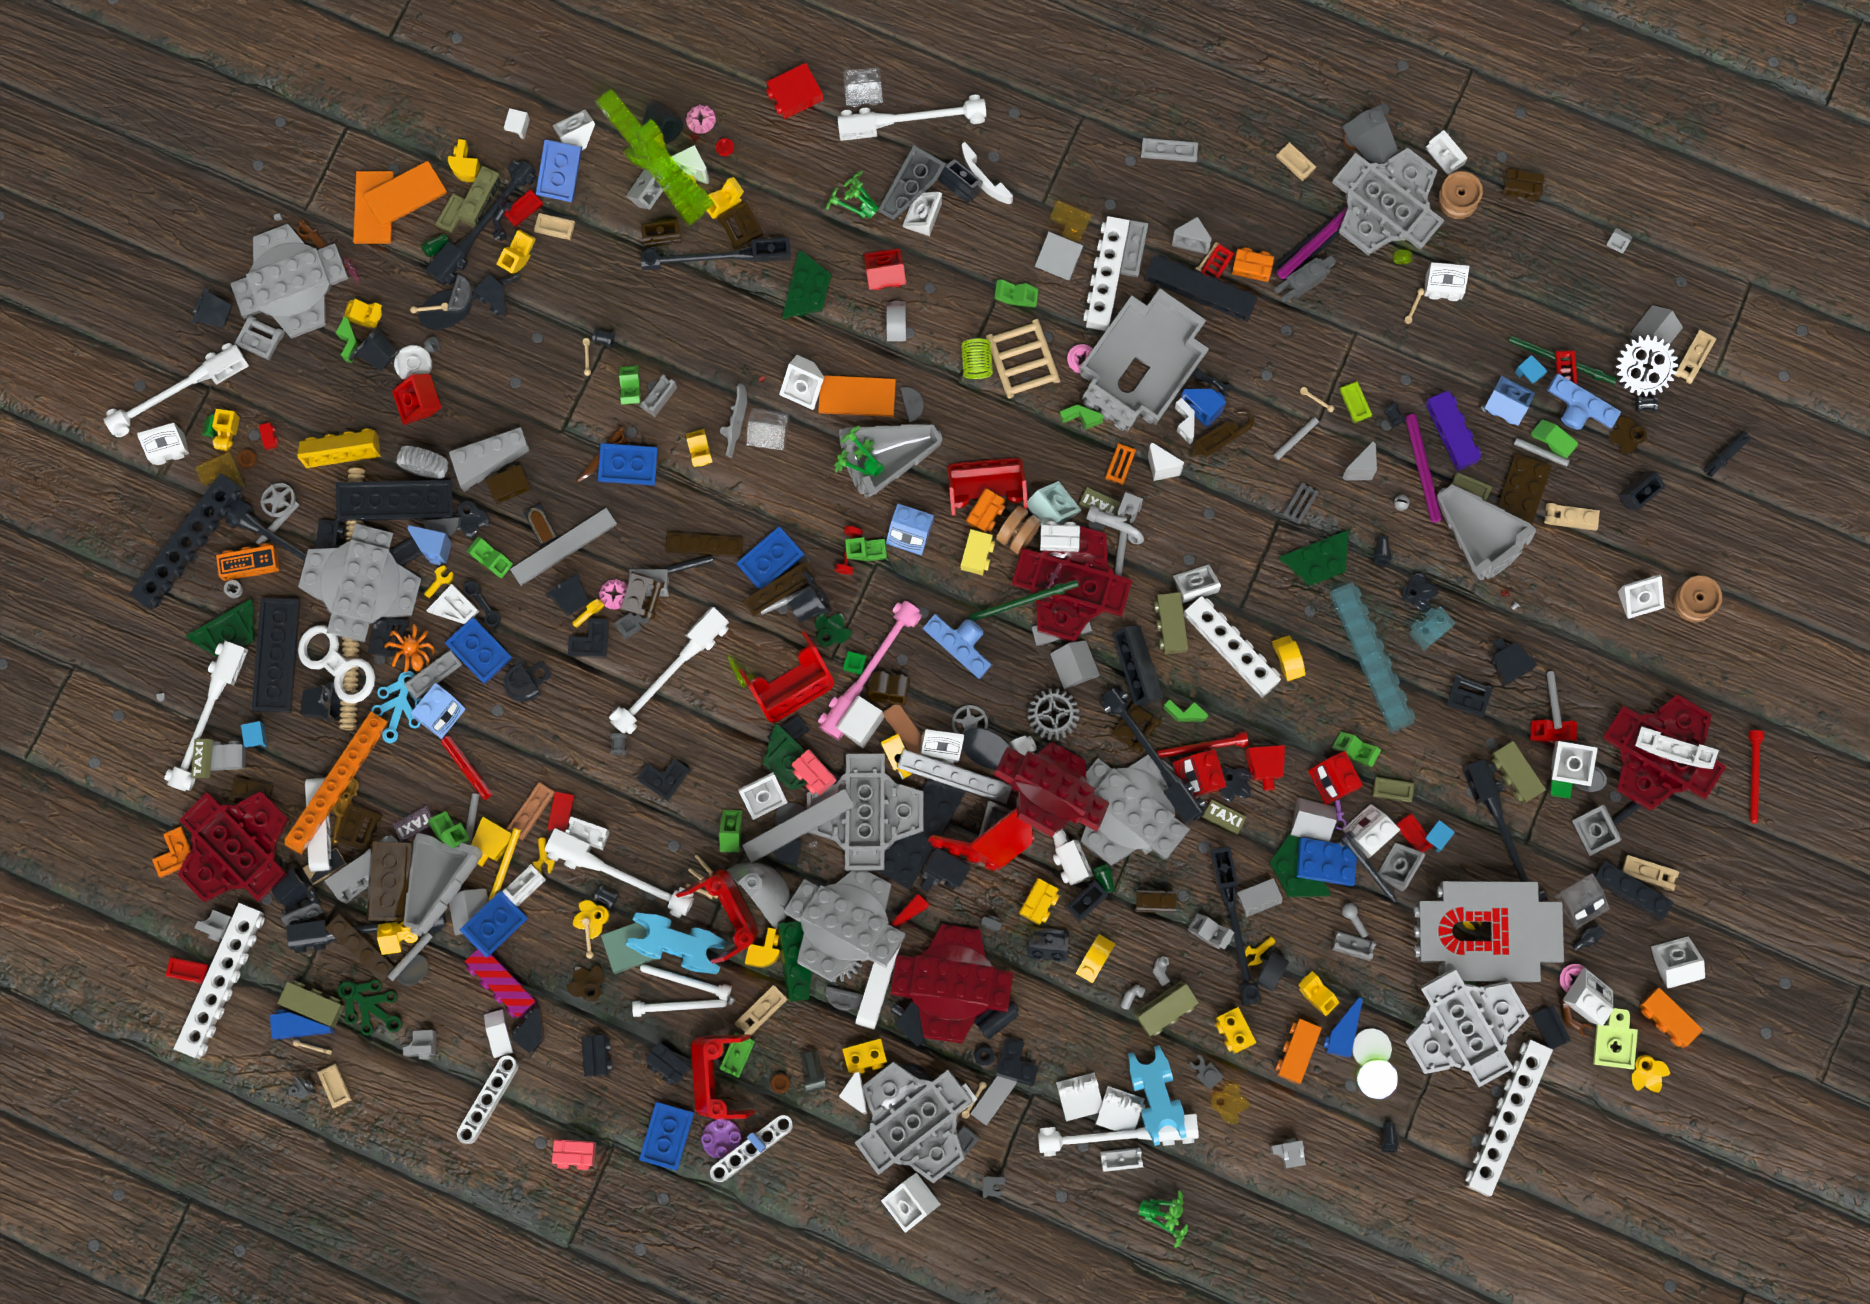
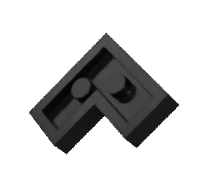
M589 619L588 637L569 636L568 656L607 658L609 619Z
M674 759L664 774L647 764L636 780L669 802L691 770Z
M1005 1037L995 1075L1033 1087L1039 1066L1020 1061L1025 1042Z

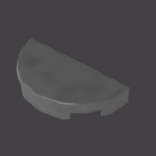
M457 275L447 308L448 311L463 309L472 298L470 283L463 276Z
M901 387L900 390L909 423L912 424L922 415L924 410L923 399L915 389Z
M461 518L425 520L423 523L425 529L446 533L450 537L460 526Z
M826 986L828 1001L839 1010L849 1011L856 1008L862 1002L864 996L862 994Z

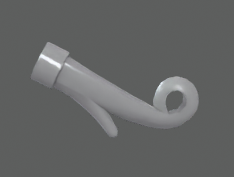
M1091 506L1086 518L1087 520L1128 533V539L1133 544L1139 545L1143 543L1144 536L1142 532L1125 522L1127 517L1111 515L1100 511L1098 507Z

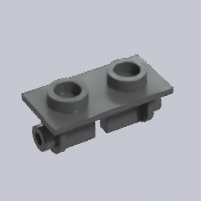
M308 899L301 902L302 908L300 909L297 904L291 908L283 909L284 911L281 912L280 918L286 926L294 925L323 914L324 911L320 905Z
M294 1077L297 1082L289 1088V1094L292 1097L305 1098L309 1094L316 1095L313 1090L315 1086L309 1079Z

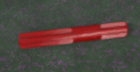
M450 736L444 737L441 740L444 748L482 799H489L493 794L453 739Z

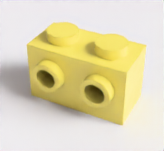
M970 529L961 563V570L983 575L984 570L988 571L990 559L987 558L989 552L993 553L995 541H992L993 535Z

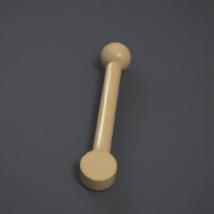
M1215 242L1200 265L1194 268L1195 270L1201 271V268L1220 243Z
M1420 288L1417 291L1418 295L1411 308V311L1409 315L1405 317L1404 321L1406 324H1410L1412 322V315L1417 307L1421 295H1424L1425 290L1423 288Z
M443 303L439 306L419 308L412 306L410 308V311L414 314L417 311L443 309L444 311H447L448 304Z
M584 338V339H583V345L585 346V370H584V374H585L586 376H589V375L591 374V370L589 369V347H588V346L590 345V340H589L588 338Z
M1306 387L1300 389L1301 395L1309 396L1326 407L1328 412L1334 411L1333 405H1328L1312 395Z
M584 918L582 924L585 926L586 957L591 959L594 956L591 951L589 933L591 921L589 918Z
M299 1039L293 1041L295 1047L302 1046L329 1055L332 1054L330 1050L302 1043Z
M984 1081L979 1083V1089L975 1094L976 1098L979 1097L981 1091L987 1086ZM974 1103L971 1104L966 1109V1111L962 1112L963 1118L966 1119L969 1117V1112L972 1109Z

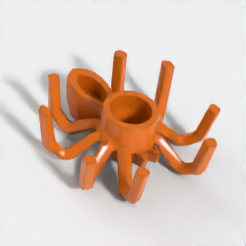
M415 624L411 627L413 629L412 638L410 635H408V638L404 636L405 641H403L398 632L392 631L390 633V636L395 635L402 645L388 642L384 645L385 648L394 646L402 649L396 653L392 666L395 667L398 657L404 654L405 673L409 669V657H411L413 669L415 671L422 670L423 658L419 654L425 657L426 666H429L428 655L426 652L419 650V648L429 647L431 648V653H435L434 647L431 644L424 643L419 645L427 636L428 631H424L423 635L415 640L417 634Z

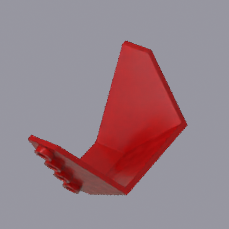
M1016 807L971 843L935 835L929 837L927 841L931 842L930 845L935 848L941 849L944 847L949 849L948 852L952 855L960 856L961 854L966 856L967 860L977 864L980 862L985 864V868L996 871V869L1000 870L1026 850L1034 841V834L1031 825L1017 818Z

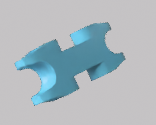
M644 913L634 914L633 920L645 927L647 935L644 939L628 938L626 946L641 955L654 959H661L663 952L682 957L681 966L694 972L711 974L719 972L720 967L708 960L706 950L708 948L724 949L727 941L700 928H692L690 935L669 929L671 920L663 916Z
M1160 1045L1154 1046L1155 1060L1149 1065L1139 1063L1133 1052L1128 1053L1130 1078L1135 1091L1144 1089L1149 1107L1141 1109V1114L1146 1131L1155 1146L1160 1145L1159 1131L1164 1126L1176 1128L1181 1139L1187 1137L1184 1111L1180 1099L1170 1102L1165 1083L1173 1081L1169 1062L1163 1054Z

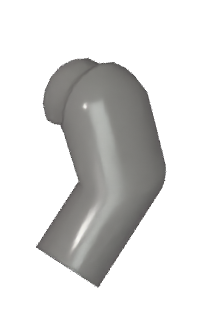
M1166 956L1158 957L1153 968V973L1161 986L1170 982L1165 974L1167 965H1169V959Z
M1138 984L1134 985L1125 993L1120 1006L1129 1010L1135 995L1140 998L1143 997L1145 988L1140 987Z

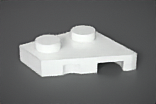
M453 584L426 610L428 613L466 624L479 612Z

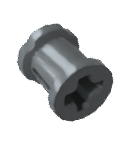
M610 734L612 745L609 754L626 755L625 739H627V734Z

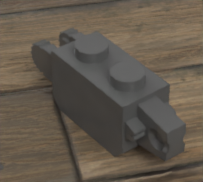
M1332 255L1323 261L1321 258H1315L1289 275L1286 281L1274 290L1276 293H1279L1288 287L1290 292L1281 298L1283 303L1293 297L1298 298L1326 279L1327 274L1330 273L1329 268L1334 266L1336 261Z

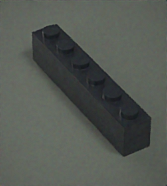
M1161 255L1153 256L1144 278L1146 282L1247 323L1258 299L1251 291L1246 290L1244 292L1233 284L1222 283L1213 276L1207 277L1199 270H1190L1185 265L1178 262H1170Z

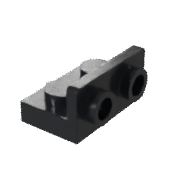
M319 519L315 549L339 548L342 546L341 536L345 534L343 522L337 521V519L335 521Z
M1031 927L1027 957L1036 960H1053L1055 962L1066 961L1069 931Z

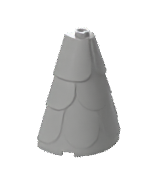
M934 425L860 427L859 431L855 433L858 437L857 439L861 444L866 439L869 442H875L871 446L874 448L871 454L884 465V468L876 477L873 475L866 476L848 466L847 470L859 493L864 494L865 498L871 497L941 445V441H943L942 435L939 430H936ZM854 427L839 430L841 448L845 447L846 452H849L846 459L850 463L865 469L864 463L868 457L864 458L862 455L860 459H856L857 454L853 453L856 449H859L857 444L850 439L845 443H841V439L845 434L850 433V430Z
M1455 485L1441 489L1437 495L1438 504L1449 528L1452 529L1460 549L1463 550L1472 572L1480 580H1483L1484 577L1489 579L1508 567L1523 552L1524 544L1528 545L1535 535L1536 529L1530 523L1483 501L1481 497Z
M416 834L413 844L404 926L411 929L410 933L421 936L422 933L427 934L448 908V903L454 898L461 885L481 859L483 852L479 848L463 843L459 847L451 848L432 836Z
M759 862L739 863L727 869L731 877L739 886L743 887L764 914V917L777 930V924L784 923L787 917L784 914V910L790 902V892L784 878L771 866Z

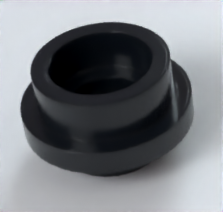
M981 1046L975 1052V1060L981 1066H988L994 1060V1052L988 1046ZM984 1052L989 1056L986 1060L981 1058V1054Z

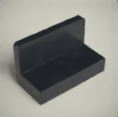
M1553 1005L1531 1015L1548 1048L1555 1049L1571 1041Z

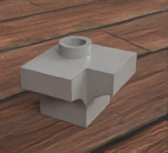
M213 910L207 920L197 921L195 929L208 933V938L219 942L220 939H223L232 917Z
M434 1030L413 1031L411 1044L403 1047V1056L406 1057L419 1056V1059H431V1055H437L436 1031Z
M1296 1138L1284 1140L1285 1144L1270 1146L1271 1155H1278L1282 1159L1284 1169L1306 1165L1303 1141H1296Z

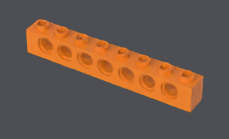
M373 712L369 713L285 838L286 846L301 855L303 854L382 736L383 731L387 728L386 720Z

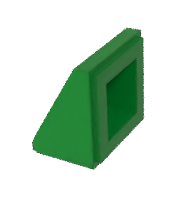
M214 415L206 417L202 430L203 436L215 438L217 431L212 427Z
M1552 780L1551 796L1570 799L1573 783Z

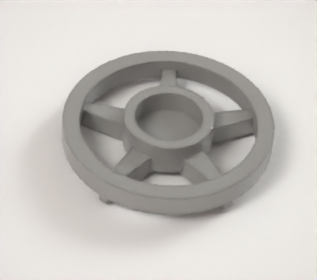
M284 483L271 485L262 495L261 507L269 516H284L294 507L296 501L295 492ZM279 487L287 488L283 492L276 491V488ZM272 491L273 495L271 498L266 499L267 495ZM289 492H291L290 504L286 502L287 499L285 497ZM271 503L273 505L272 513L266 509L265 504ZM284 505L288 506L284 511L276 513L277 508H281Z
M973 705L963 706L958 709L952 718L954 733L959 734L956 730L955 722L962 724L964 733L968 729L977 728L978 721L983 718L985 719L984 729H987L988 719L985 712ZM967 709V716L964 719H956L961 711ZM969 709L979 711L982 716L975 718L971 715Z

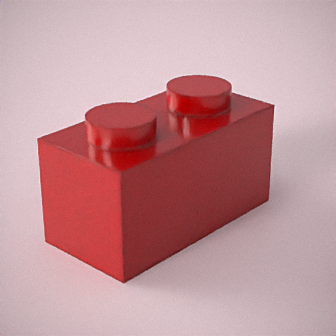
M270 422L258 425L264 448L266 450L277 448L279 441L274 433L276 432L275 426Z

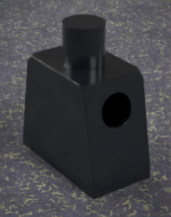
M1500 638L1492 643L1498 653L1493 655L1491 662L1502 687L1520 678L1537 666L1536 662L1517 642L1507 646L1503 638Z
M897 1002L891 1010L893 1014L899 1017L895 1025L919 1048L925 1039L923 1037L919 1007L911 1002L905 1008Z

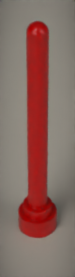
M1759 730L1748 731V739L1752 743L1750 822L1752 824L1758 822L1760 744H1762L1765 734L1764 731Z
M1243 731L1238 732L1235 737L1162 749L1156 752L1162 758L1231 745L1242 748L1249 746L1247 733Z

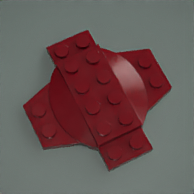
M1080 526L1079 552L1043 551L1042 553H1037L1022 548L1011 586L1028 590L1033 594L1054 587V584L1060 582L1067 583L1076 579L1079 582V587L1067 590L1064 594H1055L1035 601L1037 608V632L1075 642L1089 621L1103 614V612L1122 617L1133 580L1114 575L1112 568L1107 564L1106 533Z
M1678 694L1654 714L1640 716L1623 706L1603 737V740L1619 749L1623 762L1617 791L1650 811L1672 794L1688 790L1706 800L1727 766L1717 760L1713 769L1683 764L1636 746L1641 727L1661 732L1660 735L1696 746H1699V744L1706 746L1705 742L1712 714Z
M1053 742L1037 754L1027 751L1025 756L1007 746L994 773L995 776L1011 784L1013 790L1019 792V797L1017 798V818L1051 837L1063 829L1069 821H1072L1074 824L1080 822L1097 832L1109 806V802L1094 794L1096 788L1088 784L1086 780V760Z
M206 792L179 819L192 833L191 841L193 848L188 853L177 875L203 902L206 903L231 889H246L260 902L286 874L275 860V846L289 818L263 792H259L239 802L236 806L220 805L210 793Z
M941 924L928 950L919 956L916 955V958L897 955L891 995L910 997L912 1002L919 1007L924 1038L963 1044L974 1024V1020L979 1014L985 1013L988 1009L1008 1012L1014 972L995 970L985 958L980 930Z

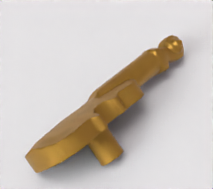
M354 778L332 809L336 815L333 837L330 841L335 845L339 843L335 839L348 804L353 805L351 799L353 796H357L359 783Z

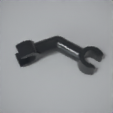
M505 198L500 199L499 209L493 218L495 228L493 237L495 240L500 238V241L507 238L505 231L502 229L501 219L505 212L511 210L513 206Z
M1195 369L1192 374L1196 381H1204L1214 385L1224 397H1229L1225 392L1226 388L1229 390L1233 389L1232 385L1223 384L1217 378L1207 375L1199 369Z

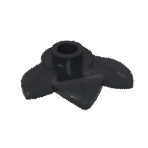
M471 501L462 502L458 507V513L453 516V518H461V523L457 530L462 528L464 534L471 539L476 536L479 526L485 527L490 525L486 512L477 509L476 505ZM465 507L470 508L469 514L464 512Z
M1419 573L1412 576L1409 584L1403 587L1402 598L1406 602L1413 603L1417 609L1425 611L1430 609L1429 600L1437 595L1438 589L1433 584L1426 583L1425 574Z
M1241 767L1235 770L1231 768L1222 769L1227 785L1220 791L1222 797L1229 803L1235 796L1249 798L1251 789L1247 782L1252 779L1250 771ZM1227 774L1231 776L1230 781L1226 779Z

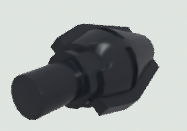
M1599 924L1586 929L1580 935L1579 941L1573 944L1572 947L1576 952L1583 947H1591L1602 938L1605 932Z

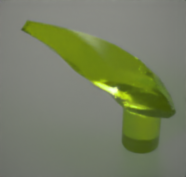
M728 655L729 663L739 685L745 688L746 684L738 671L739 668L736 662ZM753 674L746 675L749 680L754 679Z

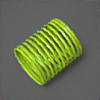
M980 338L964 341L961 344L963 376L969 379L990 377L993 374L991 342ZM971 345H984V346H972V347H967V346H971ZM988 371V372L980 373V374H968V372H969V373H978V372Z

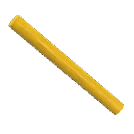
M514 827L488 899L489 901L500 892L521 832L519 828Z

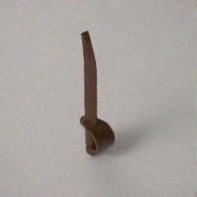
M299 220L297 233L301 240L306 241L311 238L319 249L327 247L317 235V229L312 230L305 220ZM301 229H303L306 234H301Z
M618 427L610 439L606 438V444L626 445L627 439L623 434L625 431L624 427ZM600 452L576 480L577 482L586 479L599 466Z

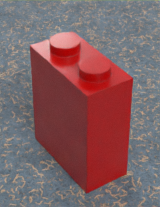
M806 63L766 82L768 89L765 91L769 99L774 100V108L778 115L781 114L784 120L823 101V93Z

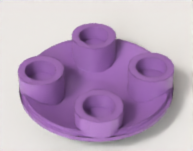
M714 1120L703 1131L701 1138L703 1148L710 1156L723 1159L740 1146V1130L729 1120Z

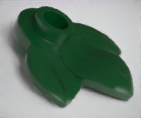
M841 613L833 615L829 619L820 614L815 621V627L818 631L817 642L823 647H830L834 643L842 644L852 634L851 630L843 628L844 618ZM828 635L830 636V639L828 641H824L823 636Z

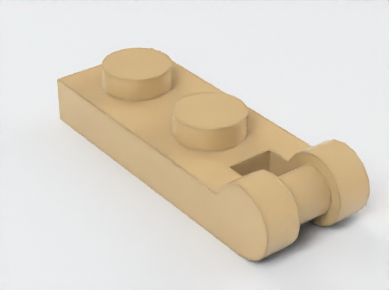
M1699 330L1675 371L1677 374H1674V376L1686 379L1685 382L1691 384L1715 343L1716 338ZM1686 366L1692 369L1690 373L1684 370Z
M1554 503L1546 504L1547 516H1545V524L1597 531L1599 510L1561 506ZM1555 512L1560 513L1559 518L1554 517Z
M1629 855L1626 856L1622 868L1624 873L1634 879L1668 891L1675 890L1676 885L1674 882L1679 875V872ZM1663 874L1668 876L1667 881L1662 880Z
M773 985L735 1022V1025L745 1032L744 1035L750 1034L752 1036L788 999ZM749 1018L755 1022L751 1027L746 1022Z

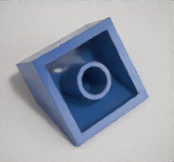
M1185 389L1181 397L1195 411L1194 416L1207 428L1223 413L1226 404L1225 397L1213 389Z

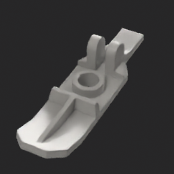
M741 383L737 385L735 406L731 407L734 411L730 418L731 425L720 429V433L728 439L726 455L729 458H732L735 443L740 436L747 406V392L745 386Z

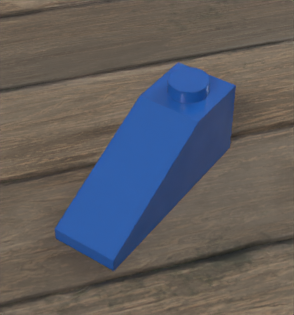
M1362 998L1355 1000L1329 1033V1036H1325L1323 1047L1326 1048L1325 1053L1346 1058L1351 1057Z
M277 1010L276 1014L270 1015L271 1037L275 1040L335 1033L334 1028L290 1012L288 1013V1010Z

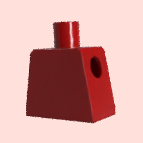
M1285 745L1246 749L1245 756L1252 780H1262L1263 791L1275 790L1274 779H1280L1284 774Z

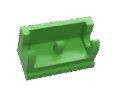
M747 1039L743 1042L731 1043L720 1066V1070L739 1078L755 1041Z

